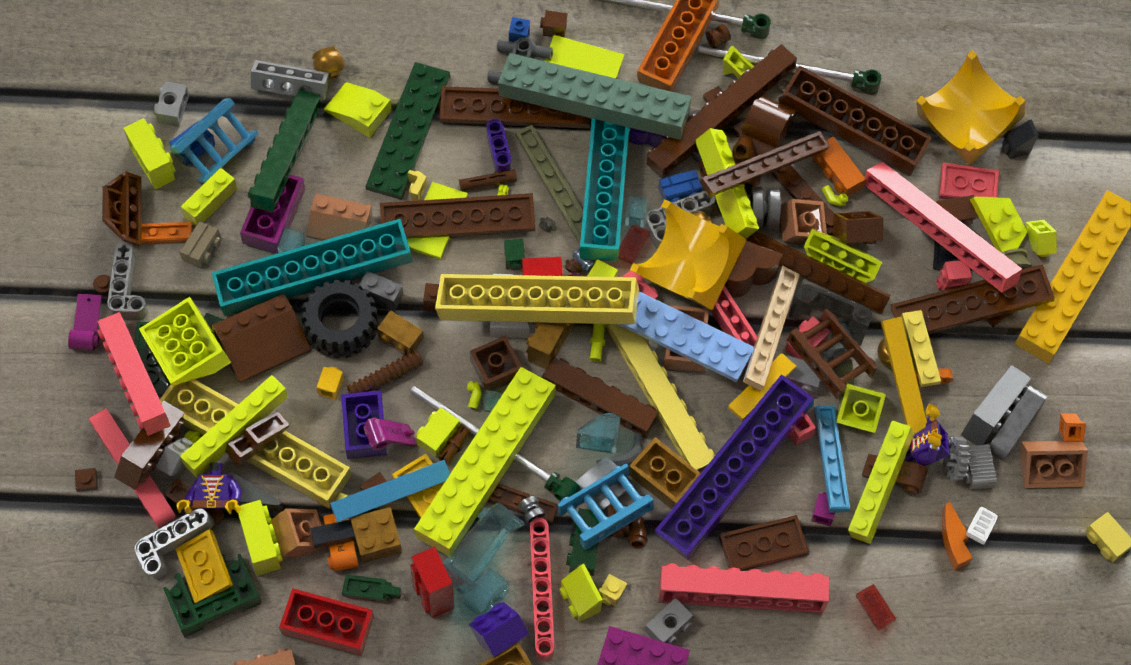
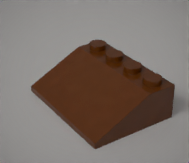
M281 294L212 325L213 333L231 361L229 366L239 383L311 351L294 310L285 294Z

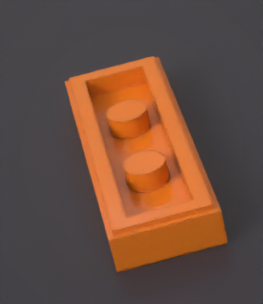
M193 223L142 224V244L186 242L193 232Z

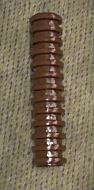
M413 350L412 354L408 353L406 357L402 356V359L398 358L396 362L392 361L391 365L387 364L385 368L381 367L380 371L375 370L374 374L370 373L368 377L364 376V379H358L357 383L354 381L353 385H347V390L350 394L374 391L375 388L379 389L381 385L385 386L386 382L390 383V380L394 381L396 377L400 378L401 374L406 375L407 371L411 372L413 368L417 369L418 366H423L422 357L418 351Z

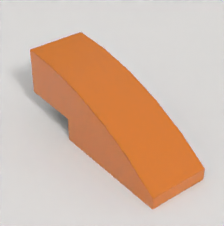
M948 502L942 510V535L948 558L955 571L968 565L973 557L965 545L969 539L965 535L967 531L953 506Z

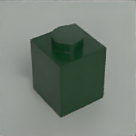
M523 239L504 240L506 269L520 270L522 268V258H525Z

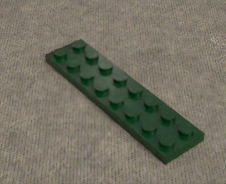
M418 62L414 63L366 183V190L402 200L409 183L408 172L409 170H414L441 101L442 86H446L450 78L449 71Z

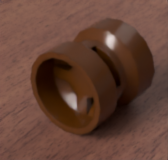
M721 24L715 30L711 29L706 32V38L710 46L716 48L722 42L730 41L731 34L728 28Z

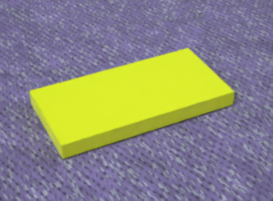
M554 35L550 47L553 48L552 59L545 58V62L617 79L624 54Z
M432 182L424 200L468 197V193ZM450 237L408 238L407 242L411 251L441 260Z

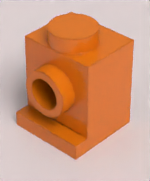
M1061 413L1058 432L1063 441L1084 442L1086 422L1080 421L1077 414Z

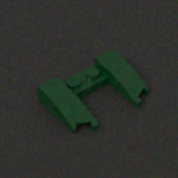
M222 554L233 584L232 588L193 605L180 573L174 576L178 582L171 590H168L166 587L163 588L184 638L203 630L202 625L240 608L242 611H245L262 603L241 554H238V560L226 561L225 554Z

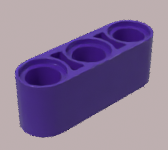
M491 119L487 122L486 128L494 169L498 173L510 171L511 154L503 123L498 119Z

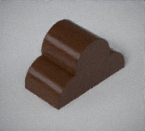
M761 96L760 99L754 101L750 108L739 139L744 136L751 138L754 142L756 156L779 148L796 116L797 110Z
M746 241L725 283V287L732 298L744 296L751 289L752 284L765 285L773 281L778 273L783 254Z

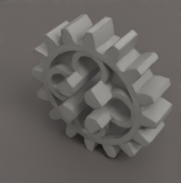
M950 437V440H948L950 456L944 458L943 462L946 464L945 472H947V477H950V480H963V477H966V471H969V445H966L967 440H964L963 437Z

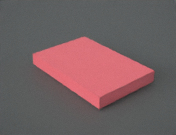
M943 162L939 198L950 199L974 195L975 197H997L999 170Z

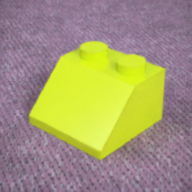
M847 383L844 395L840 399L836 423L875 433L886 394Z
M582 564L561 580V588H559L562 598L564 600L567 599L570 604L568 609L573 618L576 617L578 622L600 613L603 601L588 570Z

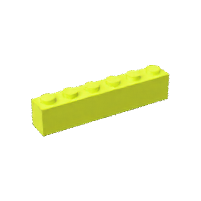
M710 128L695 140L707 175L736 165L726 140V135L722 130ZM744 184L715 195L726 226L745 239L759 229L750 200L744 189Z
M271 375L180 456L183 465L198 478L199 475H202L210 468V463L216 462L226 453L228 442L244 434L246 428L267 417L288 398L286 388Z
M895 421L891 422L848 531L852 538L871 544L913 439L914 433L911 426Z

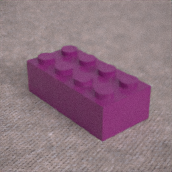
M294 175L289 176L273 212L250 208L240 231L243 244L277 254L280 252L305 192L303 178Z
M609 626L597 665H686L690 650Z

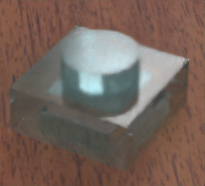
M486 390L484 392L482 411L491 413L503 393Z

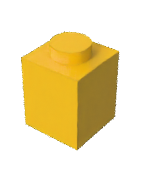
M333 366L329 368L323 367L316 387L318 395L337 400L344 381L343 371Z

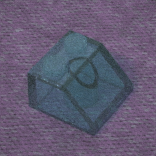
M613 413L600 414L577 430L576 448L615 454L620 417Z

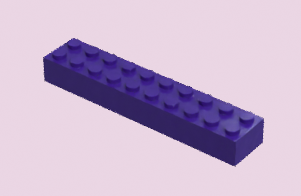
M781 374L655 529L656 536L685 559L689 560L814 405V398Z

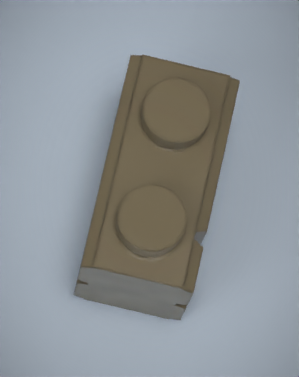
M201 221L198 222L179 252L181 259L200 269L204 264H208L212 258V251L214 248L217 249L222 241L219 230Z

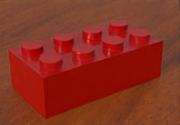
M434 546L412 556V564L410 565L413 577L412 585L417 596L421 594V605L425 613H430L431 617L434 618L454 609L453 583L436 547Z
M292 588L279 628L282 635L362 656L374 614L372 609Z

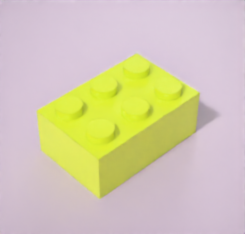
M143 118L124 127L129 147L153 188L156 190L174 181V172L176 170L172 164L173 160L170 154L163 149L164 145L161 139L156 137L152 124H147Z
M261 500L241 505V511L238 515L257 576L281 569L279 562H282L283 559L267 505L262 506Z

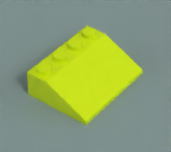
M190 297L139 328L172 386L214 374L231 363L200 310Z

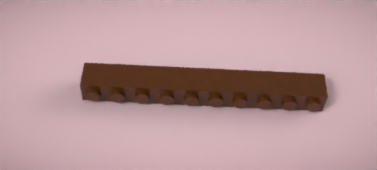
M782 44L777 48L771 49L768 56L764 59H759L751 70H746L740 79L733 81L728 86V89L724 92H719L711 103H706L699 113L693 114L688 119L681 140L666 136L659 146L650 149L647 153V165L658 176L664 178L698 150L695 142L697 138L710 128L722 130L752 105L756 99H759L794 70L797 57Z

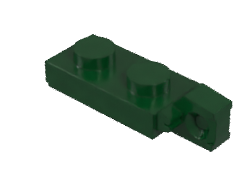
M346 574L342 596L383 602L389 601V598L400 599L401 587L391 586L392 582H387L386 579Z

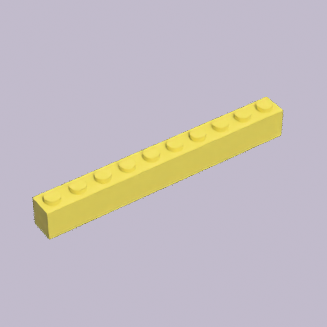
M606 324L607 331L650 405L658 411V419L679 456L702 473L715 457L712 449H708L706 446L705 436L702 432H698L693 416L688 415L683 399H679L675 385L667 379L668 374L663 366L660 367L655 351H651L649 348L648 339L617 324Z

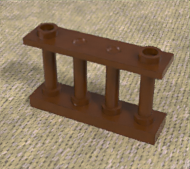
M825 309L821 316L822 322L805 333L795 328L790 332L787 341L832 395L839 399L844 395L848 382L863 372L872 377L877 366L875 361L867 356L838 322L836 315ZM828 328L834 337L817 348L808 342V339ZM839 342L847 350L829 363L825 362L820 354ZM853 357L859 366L843 377H838L833 369Z

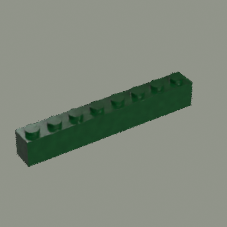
M299 90L297 95L293 96L291 108L286 110L285 121H281L279 133L275 134L273 139V146L269 147L267 151V159L262 161L261 172L256 174L254 186L249 189L250 207L269 212L274 211L321 108L320 94Z

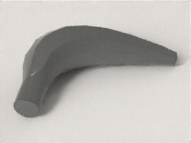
M636 433L632 449L622 455L610 457L617 466H623L624 464L630 466L644 450L642 445L643 435Z

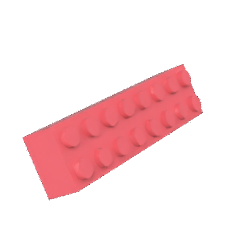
M666 564V566L661 568L658 602L670 603L676 598L681 604L823 613L829 602V577H825L820 573H814L810 576L803 575L801 572L782 574L781 571H770V573H765L758 569H751L749 571H740L739 568L720 570L719 567L715 566L704 569L696 565L678 567L676 564Z

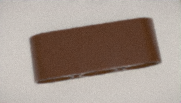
M741 137L733 146L732 153L735 164L756 157L754 142L751 138ZM761 177L750 181L753 185H750L748 182L744 183L747 195H750L751 187L759 186Z

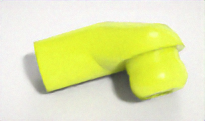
M830 185L822 188V192L829 204L842 207L848 202L846 194L835 195Z
M469 381L467 390L471 391L472 394L468 407L477 409L482 396L481 386L477 381Z

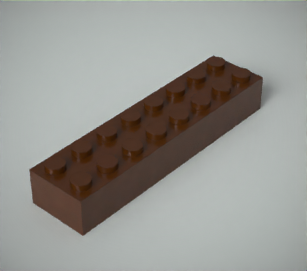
M800 65L779 101L780 104L797 110L796 114L909 176L932 139L931 136Z

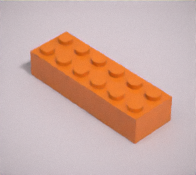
M676 0L637 71V80L651 87L673 92L718 9L720 0Z

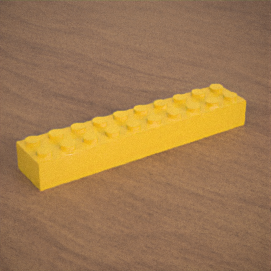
M1109 190L1106 191L1050 284L1055 300L1038 305L1014 345L1042 361L1050 363L1130 229L1131 202Z

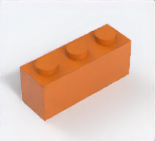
M833 136L826 140L830 145L828 150L814 155L813 160L817 165H820L825 177L832 181L835 190L839 194L850 196L863 188L866 179Z

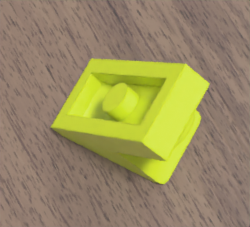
M734 46L730 47L723 59V74L733 73L738 79L741 78L746 70H751L754 67Z

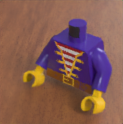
M929 404L926 408V415L930 416L927 418L926 426L914 434L910 449L905 456V461L912 462L916 459L919 464L927 466L950 456L948 433L937 421L936 418L939 417L940 412L938 407Z
M210 463V474L198 476V479L195 480L184 500L177 503V509L181 513V510L185 508L186 514H190V506L193 505L192 508L226 509L229 514H231L232 509H235L239 513L241 511L239 504L242 490L237 481L233 479V476L222 474L223 463Z

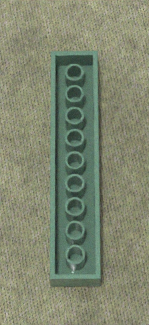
M509 53L498 82L499 96L679 140H681L691 109V96Z

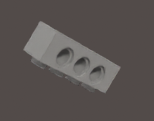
M255 60L251 70V89L289 96H296L299 90L320 94L321 101H325L328 92V72Z

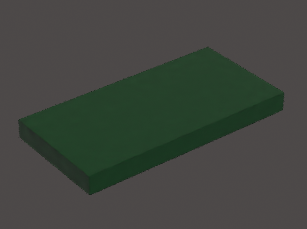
M137 322L134 345L158 397L161 398L171 383L139 328L149 322Z

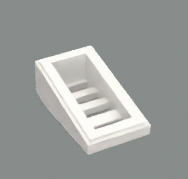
M980 507L965 535L981 544H985L998 516Z

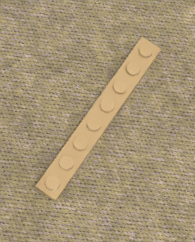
M784 266L779 270L743 382L760 391L765 385L800 275Z

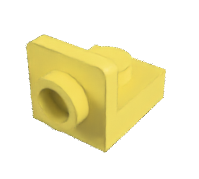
M409 170L408 178L409 182L412 183L409 188L411 201H418L427 187V176L419 171Z
M609 574L602 587L598 590L603 600L602 603L608 606L611 604L616 606L627 587V583Z

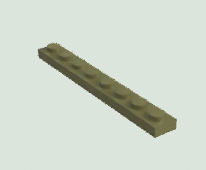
M530 125L515 132L521 147L580 245L583 219L581 206L534 127Z

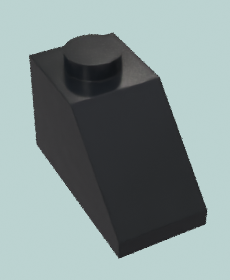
M1032 119L1006 134L1002 148L1007 153L1009 159L1031 153L1039 136Z

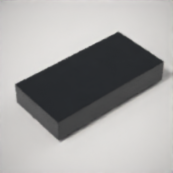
M351 519L310 528L315 549L355 540Z

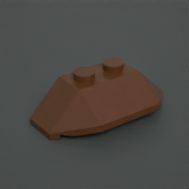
M125 171L103 186L102 221L122 241L136 246L142 245V177Z

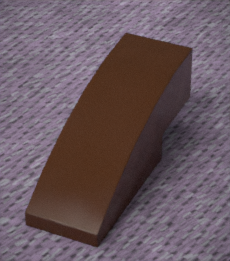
M275 411L246 428L244 434L228 442L225 452L239 466L279 437L289 427V423L278 411Z

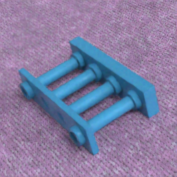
M231 98L222 100L170 147L174 154H185L202 174L197 179L198 183H205L243 147L251 145L259 134L257 130L248 133L232 114L231 107L235 103ZM221 116L226 117L242 136V139L236 145L218 125L217 120ZM208 128L212 129L229 149L222 157L204 137L205 134L203 132ZM194 140L198 141L216 162L209 169L203 165L190 149V144Z
M627 464L615 467L611 473L574 495L563 498L557 504L559 515L562 516L568 512L581 530L580 544L584 550H587L654 509V501L650 494L644 497L640 496L626 478L629 476V466ZM620 482L634 502L627 507H623L609 487ZM603 492L617 511L616 514L606 517L593 500L594 496ZM584 502L599 521V524L592 528L587 526L575 509Z

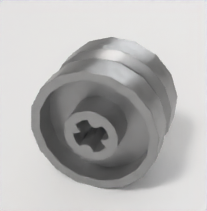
M751 187L749 200L759 229L762 228L765 218L766 228L768 230H777L781 214L779 188L769 187L764 199V191L761 187Z

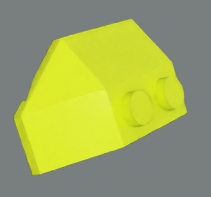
M814 229L811 230L804 245L808 256L865 283L875 279L883 263L854 246L847 245L833 236Z

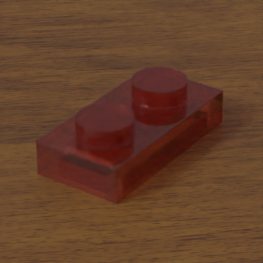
M633 223L619 247L618 258L633 264L649 237L650 231Z
M874 584L856 594V598L877 631L896 620V617Z

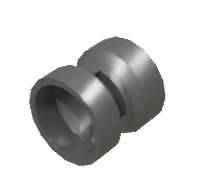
M537 496L528 497L518 504L520 510L525 513V520L528 524H531L535 518H543L545 516L543 508H540L538 505L539 500Z

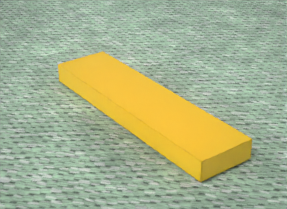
M781 353L771 363L762 390L760 391L749 385L728 405V409L743 421L782 374L787 378L796 369V365Z

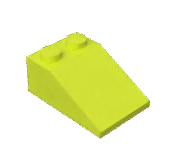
M346 82L326 105L324 111L370 138L391 113V101L374 90Z

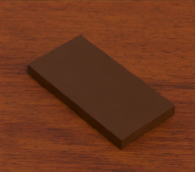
M797 515L719 534L728 569L739 568L740 571L809 554Z

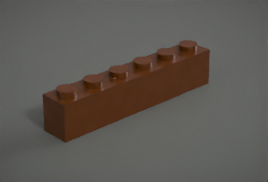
M553 357L542 375L543 379L555 385V391L634 433H641L644 438L648 436L657 420L658 411L653 406L639 402L636 397L622 393L615 386L610 387L600 378L588 375L583 369L569 365L562 358Z

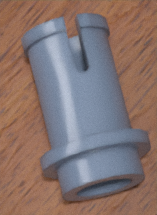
M578 248L572 257L581 264L583 271L590 272L595 264V260L579 258L580 248Z

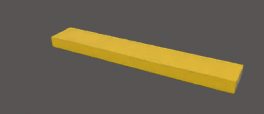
M902 317L881 321L905 424L911 426L913 433L916 434L925 428L927 420Z

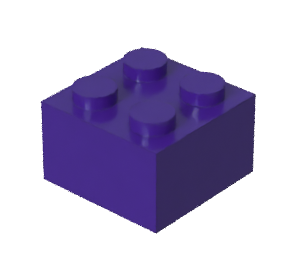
M504 602L494 605L489 612L477 616L469 624L479 644L493 657L529 634L519 614Z

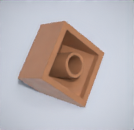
M790 199L781 204L780 222L784 243H806L812 229L827 234L823 202Z
M285 509L271 519L282 557H299L328 547L315 549L310 528L322 526L316 509Z

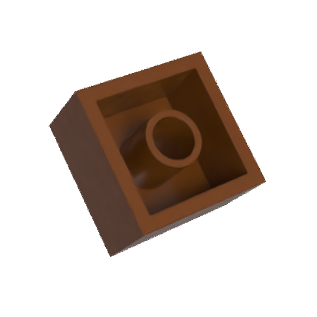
M871 211L833 213V236L851 246L858 245V242L876 244V241L883 240L884 218Z
M506 335L470 351V362L487 393L511 383L520 367H522Z

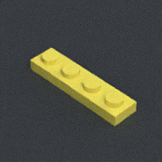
M922 311L902 313L901 317L920 387L940 384L941 378Z

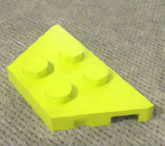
M974 197L970 199L994 247L1001 253L1011 249H1018L1027 234V230L1011 199L997 197Z

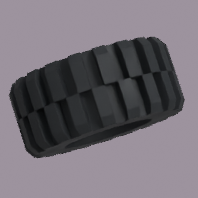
M334 280V283L329 284V282H325L323 287L317 286L314 288L313 295L311 293L308 294L306 302L302 306L301 320L307 341L310 345H313L317 352L322 350L323 355L328 357L332 354L334 358H340V355H345L347 358L352 357L351 353L359 354L362 352V347L367 348L370 345V339L373 340L376 336L375 330L378 328V317L374 299L370 297V293L366 289L362 291L361 285L357 283L352 285L351 281L345 280L344 283L340 282V280ZM338 307L349 308L358 314L355 324L342 331L326 328L321 323L322 318L328 311Z

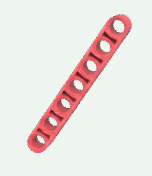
M105 408L88 419L118 465L122 454L130 444L109 411ZM149 475L145 484H140L134 492L159 529L174 520L176 516Z
M535 518L530 524L535 654L539 660L548 661L554 654L549 526L545 519ZM536 527H542L544 531L542 533H537L534 531V529ZM542 546L545 548V551L540 553L535 548ZM544 566L546 571L538 572L536 567ZM542 585L545 586L547 590L545 592H539L536 588ZM541 605H544L548 608V610L546 612H540L537 608ZM545 625L549 628V631L543 633L538 628ZM541 646H548L550 651L542 653L539 648Z

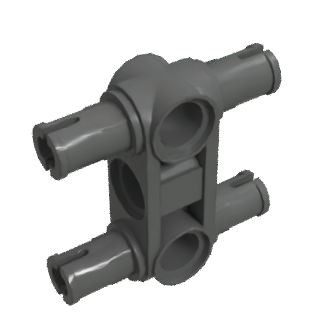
M520 38L514 42L498 40L497 43L498 52H507L533 59L536 57L552 59L553 48L538 46L536 43L531 42L529 38ZM489 70L487 75L488 82L498 83L502 72Z

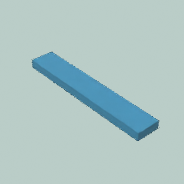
M815 406L814 413L829 513L849 512L850 503L838 424L836 423L835 406Z
M445 460L331 502L330 506L338 523L443 483L449 477L450 472Z

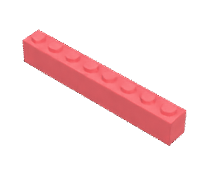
M120 312L97 321L101 328L97 330L101 341L106 340L102 342L107 353L111 352L108 354L112 366L117 365L113 367L118 378L122 377L119 379L123 391L128 390L124 392L128 403L133 402L130 405L134 416L139 415L136 421L140 430L145 429L149 436L170 427L171 425Z

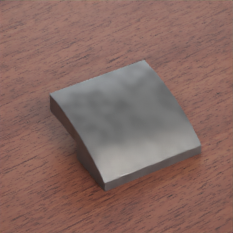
M607 456L582 475L576 483L582 490L611 473L617 465ZM620 482L609 487L619 500L627 493ZM603 492L593 497V500L602 512L608 508V505H611Z

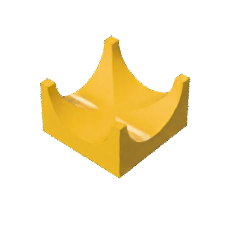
M973 50L966 55V59L959 71L943 88L927 98L920 96L916 100L917 115L969 166L1025 116L1026 101L1021 96L1015 98L999 87L984 70L977 54Z
M664 199L661 207L666 213V230L662 242L650 259L641 264L633 263L630 270L657 286L713 310L745 245L746 239L726 225L721 224L718 226Z

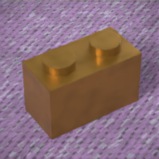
M392 311L387 314L377 328L379 339L385 344L393 345L401 354H412L413 350H416L424 339L422 329Z

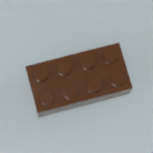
M164 400L161 404L171 426L149 436L145 429H142L120 458L114 478L134 490L140 484H145L149 477V471L156 469L158 459L163 454L165 447L178 439L179 431L184 424V421H182L184 412Z

